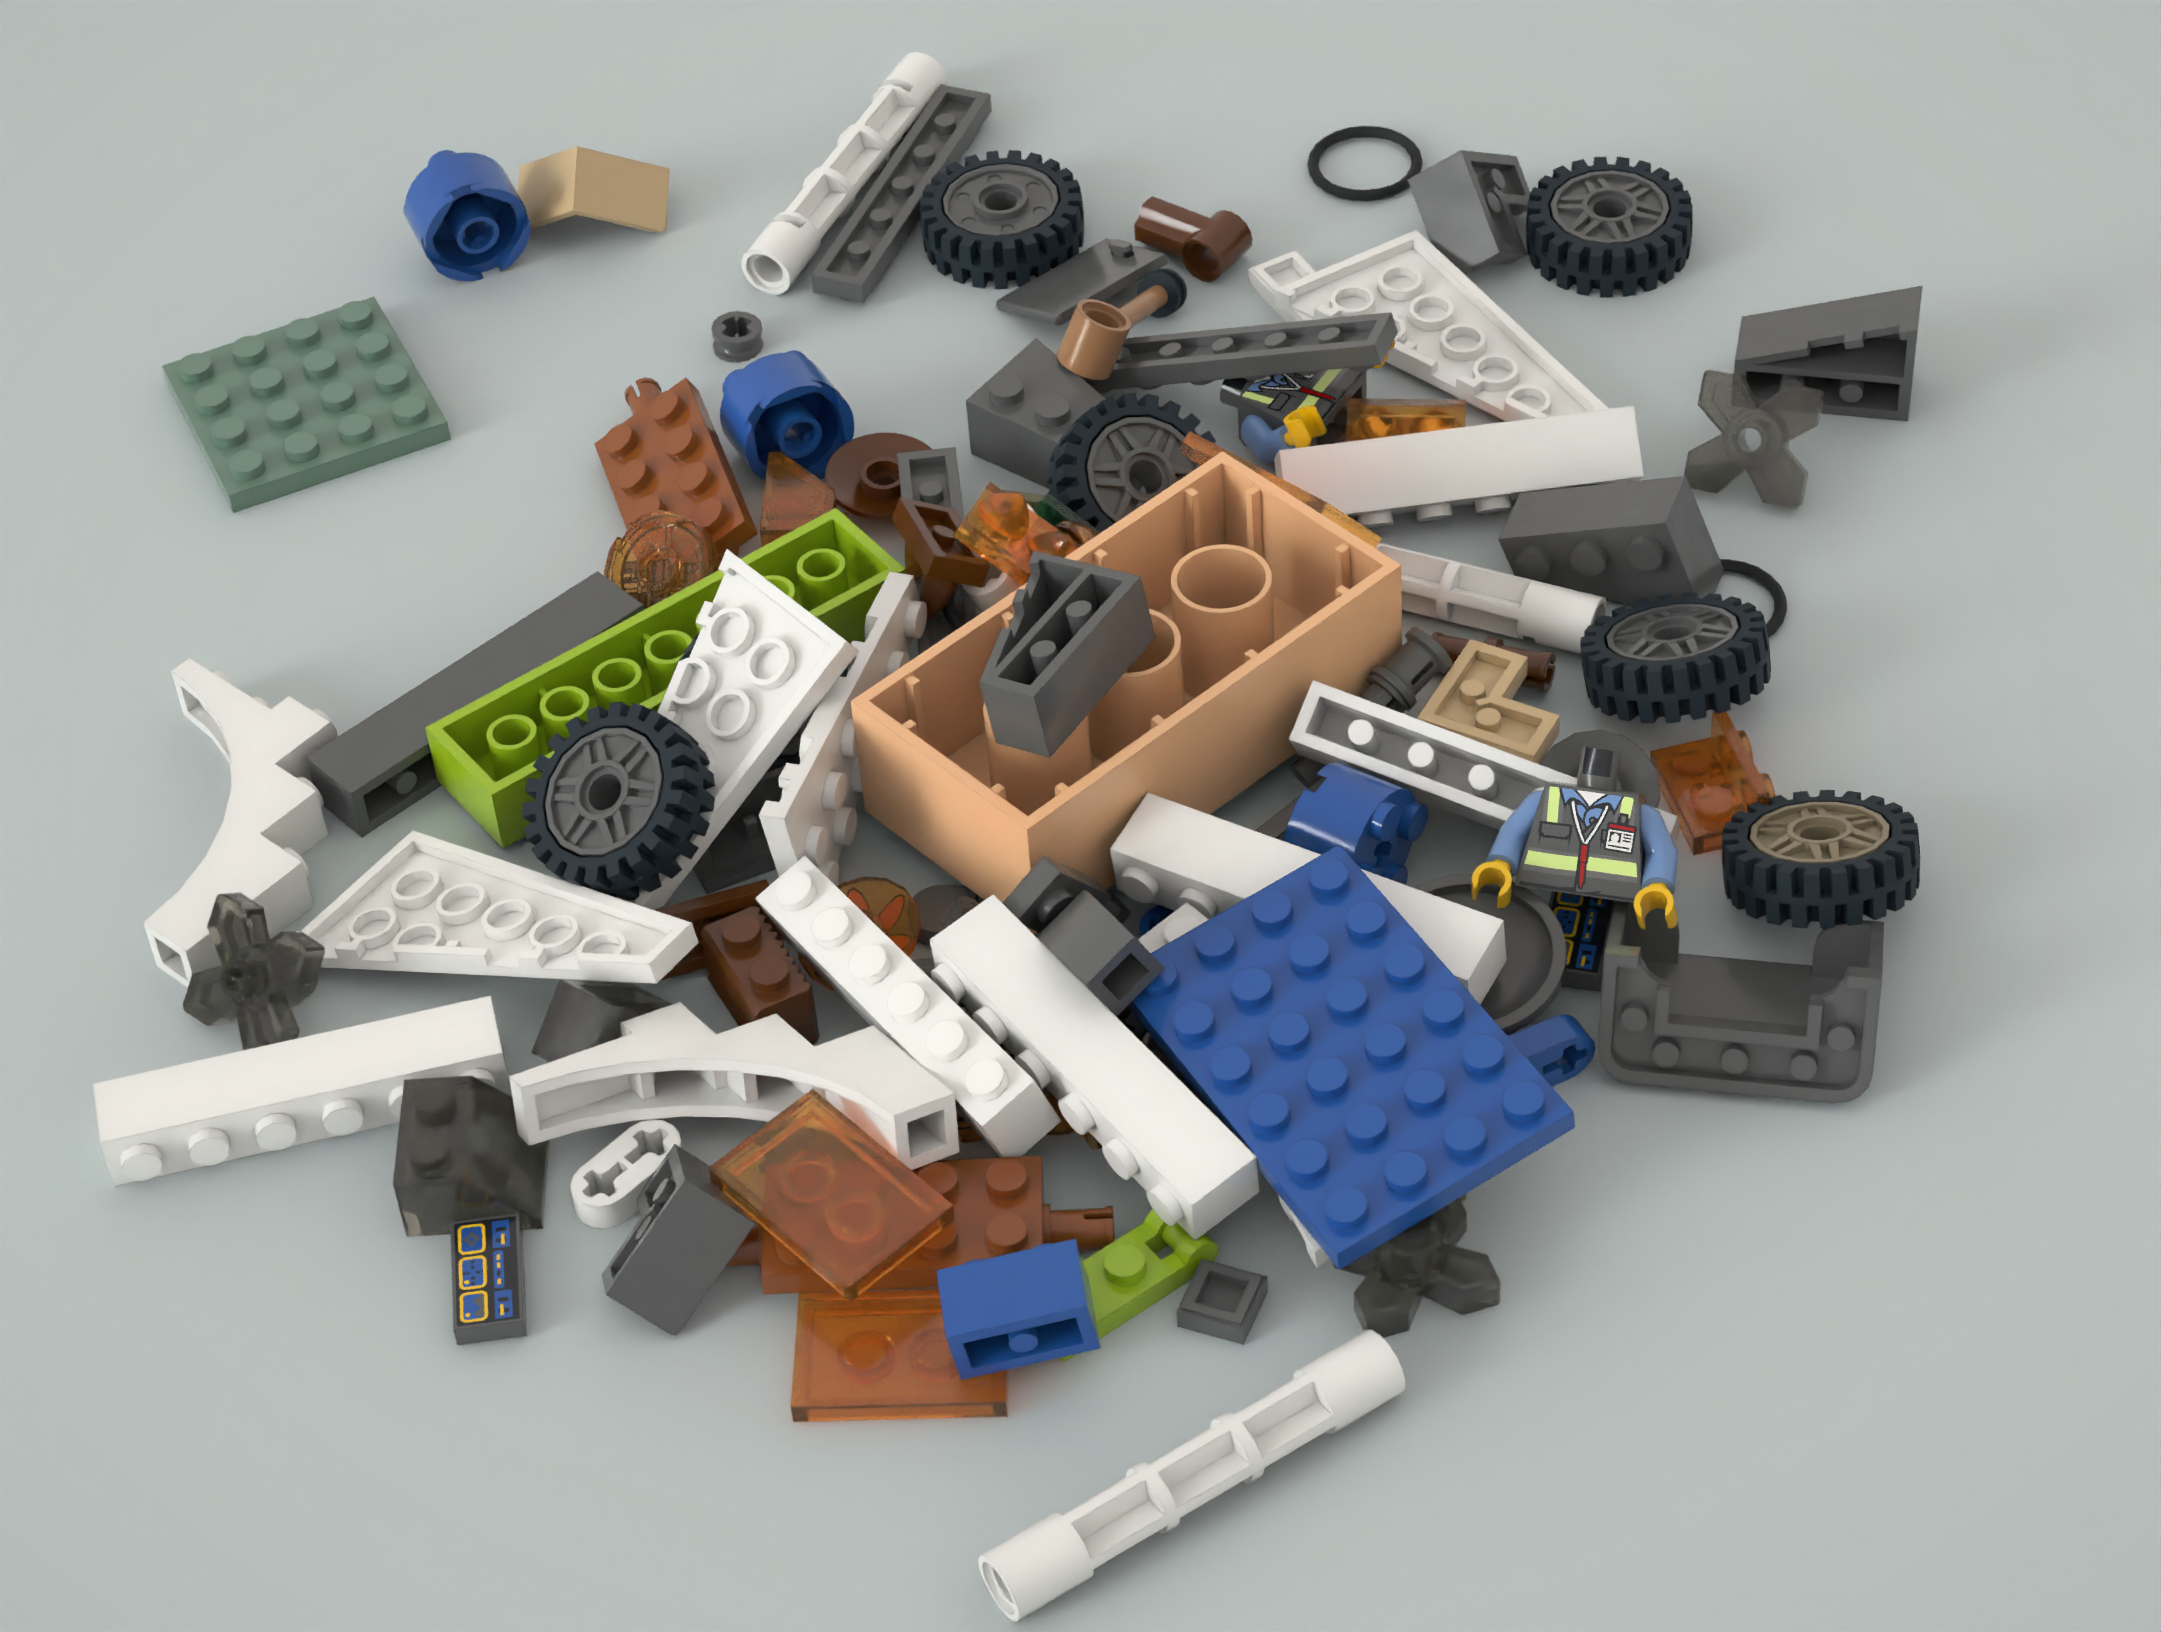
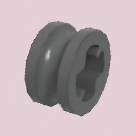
M734 311L719 316L713 322L711 327L714 339L713 350L719 359L726 362L739 363L756 357L762 351V324L755 315L748 312Z

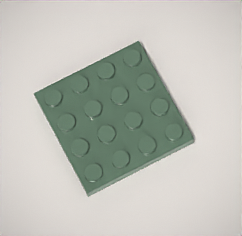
M374 296L361 301L346 303L340 308L309 318L297 319L288 325L254 336H245L233 343L202 353L190 354L181 360L162 366L166 383L233 513L451 440L448 423Z

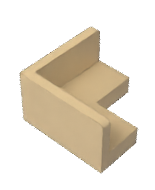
M576 146L519 166L518 195L526 208L527 218L530 221V230L574 215H580L659 233L666 229L670 169Z
M1473 639L1469 640L1417 717V719L1537 764L1545 757L1556 740L1560 728V715L1511 700L1527 677L1528 657Z

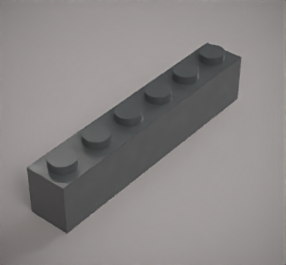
M598 571L308 755L306 759L312 782L323 798L324 807L359 836L364 837L442 786L437 781L425 727L644 610V605Z

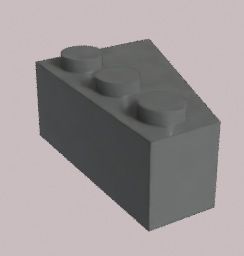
M1923 286L1742 316L1734 363L1732 406L1908 421Z
M1035 338L966 400L971 454L1051 489L1053 485L1046 483V473L1053 463L1049 460L1054 448L1079 417L1092 406L1095 407L1102 400H1105V398L1083 378L1065 368L1059 362L1057 356ZM1129 476L1130 482L1135 489L1139 490L1143 487L1139 480Z
M1686 476L1520 493L1498 538L1514 576L1604 597L1606 601L1634 605L1633 602L1647 599L1651 604L1659 602L1658 596L1672 594L1673 600L1681 599L1684 593H1697L1698 599H1703L1708 593L1715 594L1724 572L1723 565Z
M1033 550L1028 563L1031 572L1025 589H1017L1012 601L1015 611L1009 628H1001L979 684L996 743L1050 758L1154 640L1155 633L1141 576Z

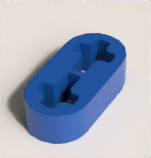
M1562 1014L1551 1017L1508 1036L1551 1086L1560 1084L1578 1075L1588 1066L1594 1057L1596 1049L1593 1039L1572 1015Z

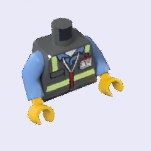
M1395 340L1393 341L1389 350L1393 349V347L1395 346ZM1388 353L1381 365H1376L1372 368L1376 369L1382 367L1388 359ZM1350 368L1322 370L1307 376L1298 375L1297 373L1268 375L1262 379L1252 381L1244 378L1224 379L1220 389V400L1224 404L1238 408L1239 439L1243 445L1253 452L1261 463L1269 465L1274 463V458L1279 450L1345 442L1367 416L1366 372L1369 369L1355 371Z
M1582 746L1577 784L1555 781L1546 782L1543 790L1534 791L1527 795L1501 826L1486 863L1479 865L1473 872L1471 896L1473 900H1476L1481 887L1487 884H1495L1501 887L1497 898V908H1505L1510 903L1512 877L1516 875L1515 886L1633 903L1638 925L1641 929L1646 928L1645 917L1648 912L1657 908L1665 909L1668 929H1671L1678 922L1673 899L1678 851L1660 811L1647 805L1645 794L1616 790L1621 751Z

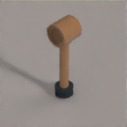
M1161 268L1155 270L1141 280L1137 288V297L1119 309L1111 304L1095 299L1079 301L1057 351L1059 362L1071 372L1088 379L1104 380L1109 378L1129 330L1149 315L1156 318H1164L1183 306L1187 297V287L1183 278L1171 269Z

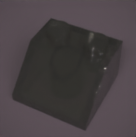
M473 1076L404 1080L393 1187L407 1237L451 1234V1222L519 1213L523 1230L543 1229L550 1140L529 1146L518 1135L512 1096Z

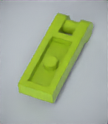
M1152 1209L1142 1224L1085 1259L1083 1263L1090 1281L1099 1339L1189 1282L1201 1259L1215 1261L1219 1250L1218 1245L1206 1233L1195 1241L1178 1223H1175L1173 1226L1166 1224ZM1169 1246L1174 1252L1161 1260L1156 1253ZM1074 1355L1061 1357V1359L1065 1362Z

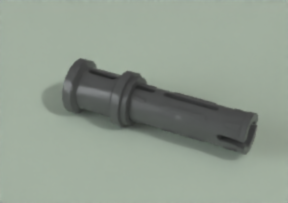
M1412 627L1405 634L1407 642L1384 666L1376 664L1369 672L1370 676L1367 678L1369 685L1363 690L1359 696L1360 698L1400 713H1404L1405 710L1410 711L1417 703L1416 694L1437 672L1446 673L1452 667L1453 662L1448 653L1430 635L1417 627ZM1300 756L1289 768L1298 781L1308 789L1323 777L1317 773L1326 765Z

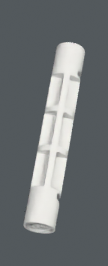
M913 52L908 53L901 59L876 90L872 98V104L860 119L842 132L835 150L820 168H815L805 178L803 189L785 212L777 214L746 251L741 261L742 271L755 288L771 295L782 294L788 290L818 252L821 245L820 240L838 218L845 216L853 208L856 195L869 178L886 166L892 149L903 135L910 131L941 84L947 85V75L943 67L934 58L924 53Z
M1360 538L1401 564L1402 610L1521 640L1527 641L1532 637L1535 639V643L1581 654L1580 640L1581 637H1584L1586 628L1588 626H1595L1596 619L1602 615L1606 616L1607 601L1604 597Z
M1373 1330L1361 1332L1298 1369L1293 1375V1380L1235 1414L1225 1412L1214 1418L1210 1423L1211 1428L1150 1464L1139 1462L1127 1470L1126 1478L1064 1514L1054 1512L980 1555L978 1559L979 1569L989 1593L1008 1618L1016 1622L1090 1579L1094 1574L1093 1569L1157 1531L1163 1534L1171 1531L1180 1523L1179 1518L1240 1482L1250 1484L1260 1478L1264 1473V1468L1324 1432L1326 1434L1336 1433L1403 1393L1406 1389V1379L1397 1356L1381 1335Z

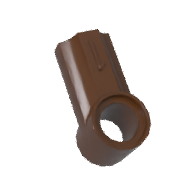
M1154 196L1150 197L1141 206L1139 217L1134 224L1135 240L1180 257L1186 269L1194 277L1205 282L1216 281L1250 249L1253 240L1247 224L1231 211L1221 210L1208 218Z

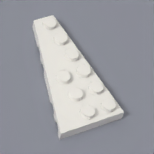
M1417 230L1274 289L1276 308L1284 312L1285 307L1290 310L1293 308L1315 320L1392 312L1398 333L1394 339L1396 342L1395 346L1388 351L1387 363L1506 422L1609 409Z
M726 549L718 568L724 573V577L712 603L704 601L696 623L702 628L690 657L678 662L658 709L659 714L665 716L690 734L699 743L698 747L706 753L710 763L705 767L714 774L715 786L706 789V791L715 797L714 810L700 812V816L710 823L705 836L692 835L689 841L699 849L691 860L681 854L676 858L682 870L673 879L659 873L662 885L660 888L648 892L639 887V897L625 899L617 895L619 899L652 910L662 908L859 652L853 645L728 549Z
M889 572L866 615L865 642L852 641L851 643L859 652L849 663L847 676H839L816 707L801 735L799 749L800 764L786 763L779 776V787L783 788L780 801L766 800L759 813L779 877L805 855L833 884L838 885L839 865L837 861L842 846H849L854 839L857 827V811L855 808L862 792L851 700L910 661L908 652L913 638H921L927 620V606L925 602L919 599L914 575Z
M412 830L283 947L291 966L657 984L699 942L691 922Z

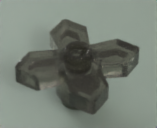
M1715 369L1705 371L1698 406L1722 434L1688 451L1684 476H1686L1690 488L1719 493L1744 471H1747L1763 503L1792 509L1800 507L1803 504L1809 472L1788 449L1789 442L1794 438L1819 426L1824 392L1820 389L1787 384L1760 407L1744 375ZM1747 428L1757 430L1761 436V444L1755 451L1746 442L1745 433Z
M240 892L218 894L207 928L222 965L192 974L183 1002L184 1011L206 1026L224 1025L237 1018L243 1050L297 1039L300 1029L291 1007L299 1005L314 992L325 954L324 946L300 930L280 932L270 939L264 908Z
M1460 1198L1341 1269L1365 1276V1279L1354 1292V1311L1363 1331L1373 1330L1381 1335L1382 1338L1409 1331L1423 1297L1461 1315L1493 1307L1500 1303V1280L1488 1255L1456 1246L1467 1231V1212Z

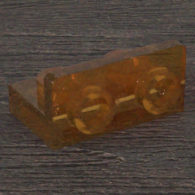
M1727 712L1721 714L1712 713L1711 734L1709 738L1650 751V760L1657 770L1660 791L1672 814L1678 816L1680 830L1693 856L1722 849V834L1726 822H1732V816L1738 811L1747 812V806L1755 802L1768 806L1770 797L1775 796L1774 787L1767 773L1760 774L1753 762L1752 748L1747 734L1744 730L1737 731Z

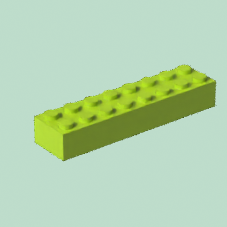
M837 508L740 558L850 644L852 641L865 642L866 615L889 572L906 574V568ZM720 570L712 573L425 727L437 781L502 848L525 837L524 827L530 825L531 822L522 817L523 803L535 801L533 797L525 792L528 778L540 779L542 773L533 767L539 754L550 759L555 752L547 742L555 733L567 739L570 734L565 724L576 716L588 722L587 710L596 706H600L608 711L609 703L623 702L628 706L636 703L658 712L677 662L683 656L685 649L701 631L702 627L696 623L703 603L704 601L713 602L724 573Z

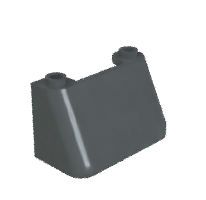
M1615 900L1604 953L1597 1049L1599 1061L1604 1070L1616 1080L1633 1084L1828 1103L1850 1102L1860 1097L1868 1089L1873 1076L1880 1006L1884 922L1863 920V924L1848 926L1844 920L1835 921V928H1824L1817 935L1811 966L1679 953V923L1677 922L1674 928L1668 929L1665 909L1657 908L1648 912L1645 917L1646 928L1641 929L1638 925L1634 904Z

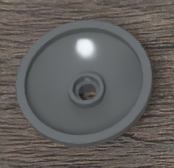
M1473 874L1443 876L1413 887L1504 920L1507 961L1481 1003V1007L1506 1035L1525 1027L1548 1008L1563 983L1566 973L1567 954L1564 932L1554 912L1540 897L1525 887L1515 886V882H1512L1510 903L1505 908H1497V898L1501 887L1495 884H1487L1481 887L1478 892V898L1473 900L1471 896Z

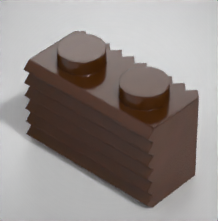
M751 906L704 926L699 934L703 938L701 943L704 946L703 953L706 956L704 961L707 964L706 971L709 974L707 978L738 1026L777 1014L812 1045L817 1043L819 1029L812 983L807 982L806 974H801L800 966L795 965V958L790 957L789 949H785L783 941L778 940V933L773 932L772 924H767V918L762 915L761 908Z

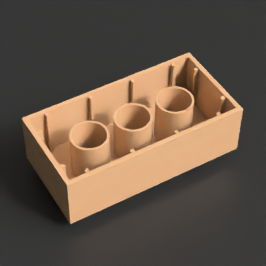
M1222 451L1064 557L1141 576L1155 638L1057 751L1049 758L997 744L979 684L1001 628H1009L1015 611L1012 601L1017 592L1016 589L851 700L865 811L984 900L994 894L1003 903L1043 856L1094 878L1107 890L1116 883L1110 848L1147 793L1210 815L1296 753V750L1289 741V737L1313 680L1357 697L1361 695L1363 690L1369 685L1367 678L1370 676L1369 672L1376 664L1384 666L1402 647L1401 564ZM1025 583L1018 589H1025L1027 583ZM1028 928L1036 937L1040 934L1039 932Z

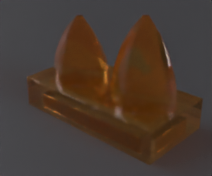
M1348 398L1347 442L1466 427V400Z
M991 482L985 487L952 535L1021 585L1027 583L1031 572L1028 563L1033 550L1064 558L1081 546L1071 538L1070 534L1061 532L1028 509L1022 493L1004 492Z

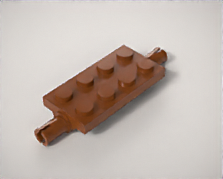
M686 377L662 392L660 385L654 379L641 378L635 381L640 392L639 397H637L632 385L625 391V400L633 416L622 424L613 427L603 438L594 443L626 529L631 539L644 526L658 519L678 517L690 520L700 526L712 541L716 552L718 571L726 549L738 557L739 547L756 536L758 532L699 390ZM678 519L658 521L643 529L631 541L634 546L643 535L659 526L675 524L687 527L703 540L710 557V575L715 572V556L708 538L698 527L687 521ZM668 528L650 534L636 547L635 552L639 562H643L644 552H648L649 543H655V551H662V542H667ZM670 528L669 550H672L674 528ZM675 528L673 565L707 563L705 552L699 541L692 534ZM677 537H683V542L677 543ZM687 542H695L699 548L697 557L692 561H685L681 556V549ZM663 543V551H667V543ZM689 543L683 548L685 559L690 560L696 556L697 547L694 544ZM650 544L649 552H653L654 544ZM672 552L660 553V559L658 560L657 553L645 554V561L671 560ZM665 562L659 563L658 576H665ZM668 562L667 581H670L671 562ZM652 563L651 582H654L655 563ZM685 566L684 581H686L687 566ZM675 567V580H677V567ZM678 567V580H680L681 567ZM682 567L681 580H683L684 567ZM706 574L691 575L690 584L696 583L692 581L694 577L699 581V578H705ZM658 581L657 593H663L664 581ZM684 582L666 583V587L683 586L686 588L689 586ZM656 583L648 584L649 588L656 587ZM682 588L665 589V592L679 591ZM666 593L665 599L669 597L670 593Z
M1042 1156L938 1160L900 1175L883 1163L766 1168L764 1217L758 1218V1224L753 1226L726 1267L759 1265L764 1295L939 1287L936 1270L962 1265L975 1259H988L1028 1250L1040 1244H1054L1076 1239L1080 1251L1101 1250L1115 1241L1113 1206H1106V1208L1051 1210L1050 1203L1044 1204Z

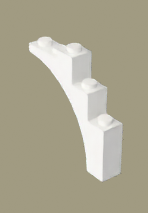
M188 658L171 671L183 715L212 738L230 763L231 789L223 823L206 857L180 890L143 923L157 967L200 995L314 907L307 881L310 872L301 855L325 838L328 832L321 809L324 806V801L319 790L312 782L306 757L337 738V730L330 718L319 709L311 710L291 696H288L271 708L264 699L258 696L252 698L233 686L231 681L220 671L215 670L212 672L193 659Z
M681 1002L620 1022L622 1034L620 1038L509 1076L517 1133L529 1146L577 1131L629 1121L674 1117H730L787 1124L831 1136L871 1154L899 1175L960 1152L954 1092L874 1025L813 1046L777 1014L715 1034Z

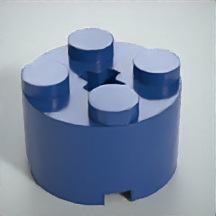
M443 150L434 154L429 159L428 166L412 182L403 207L404 215L429 261L440 274L457 281L470 282L484 279L481 272L491 270L497 266L502 271L511 266L524 251L530 237V221L527 218L526 208L506 172L495 160L478 153H455L452 150Z
M793 350L786 353L764 356L743 369L734 370L724 380L722 385L724 396L720 407L722 430L728 441L753 473L761 479L774 482L777 487L796 489L823 479L831 456L842 445L853 439L854 417L849 404L817 365L800 351Z
M1333 762L1324 766L1317 774L1327 779L1316 792L1304 789L1291 813L1283 841L1321 855L1340 845L1360 869L1406 885L1408 870L1404 865L1412 843L1420 837L1428 819L1427 807L1417 803L1413 793L1408 789L1343 763Z

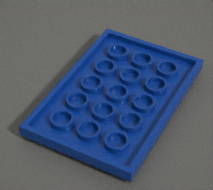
M1340 845L1152 952L1151 954L1165 969L1127 1006L1213 1114L1256 1156L1258 1170L1339 1270L1575 1128L1574 1111Z

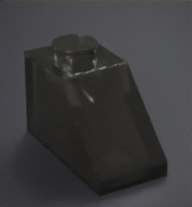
M559 979L531 1053L548 1062L620 1038L622 1037L620 1022L672 1004L630 983Z

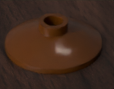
M873 433L855 438L837 449L827 463L825 482L828 493L840 507L850 513L872 519H891L899 497H901L897 453L932 450V448L916 438L898 433Z

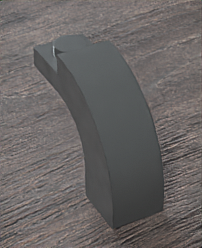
M1085 889L1037 936L1116 1017L1165 969L1135 936Z

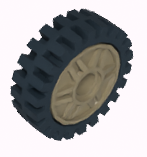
M1820 790L1819 796L1810 797L1808 791L1793 792V799L1787 800L1782 795L1768 798V806L1755 802L1747 806V812L1738 811L1732 816V822H1726L1723 828L1722 870L1725 894L1727 899H1731L1732 905L1738 910L1746 908V915L1755 919L1766 915L1767 923L1779 926L1789 919L1792 920L1793 928L1807 929L1810 922H1820V929L1835 928V921L1844 920L1848 926L1863 924V915L1873 920L1886 916L1887 909L1896 912L1903 908L1905 900L1911 901L1916 895V889H1919L1920 845L1918 825L1914 822V817L1910 812H1903L1902 806L1895 802L1885 805L1884 798L1875 795L1862 800L1861 792L1847 791L1842 797H1835V790Z

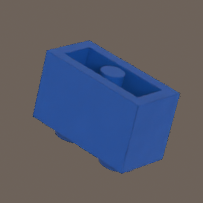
M1076 1239L1054 1244H1040L1032 1249L988 1259H975L962 1265L936 1270L945 1337L961 1380L1101 1348L1090 1281Z

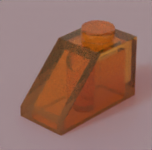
M769 452L760 522L762 547L826 512L837 508L835 489L781 452ZM843 513L849 519L848 513Z

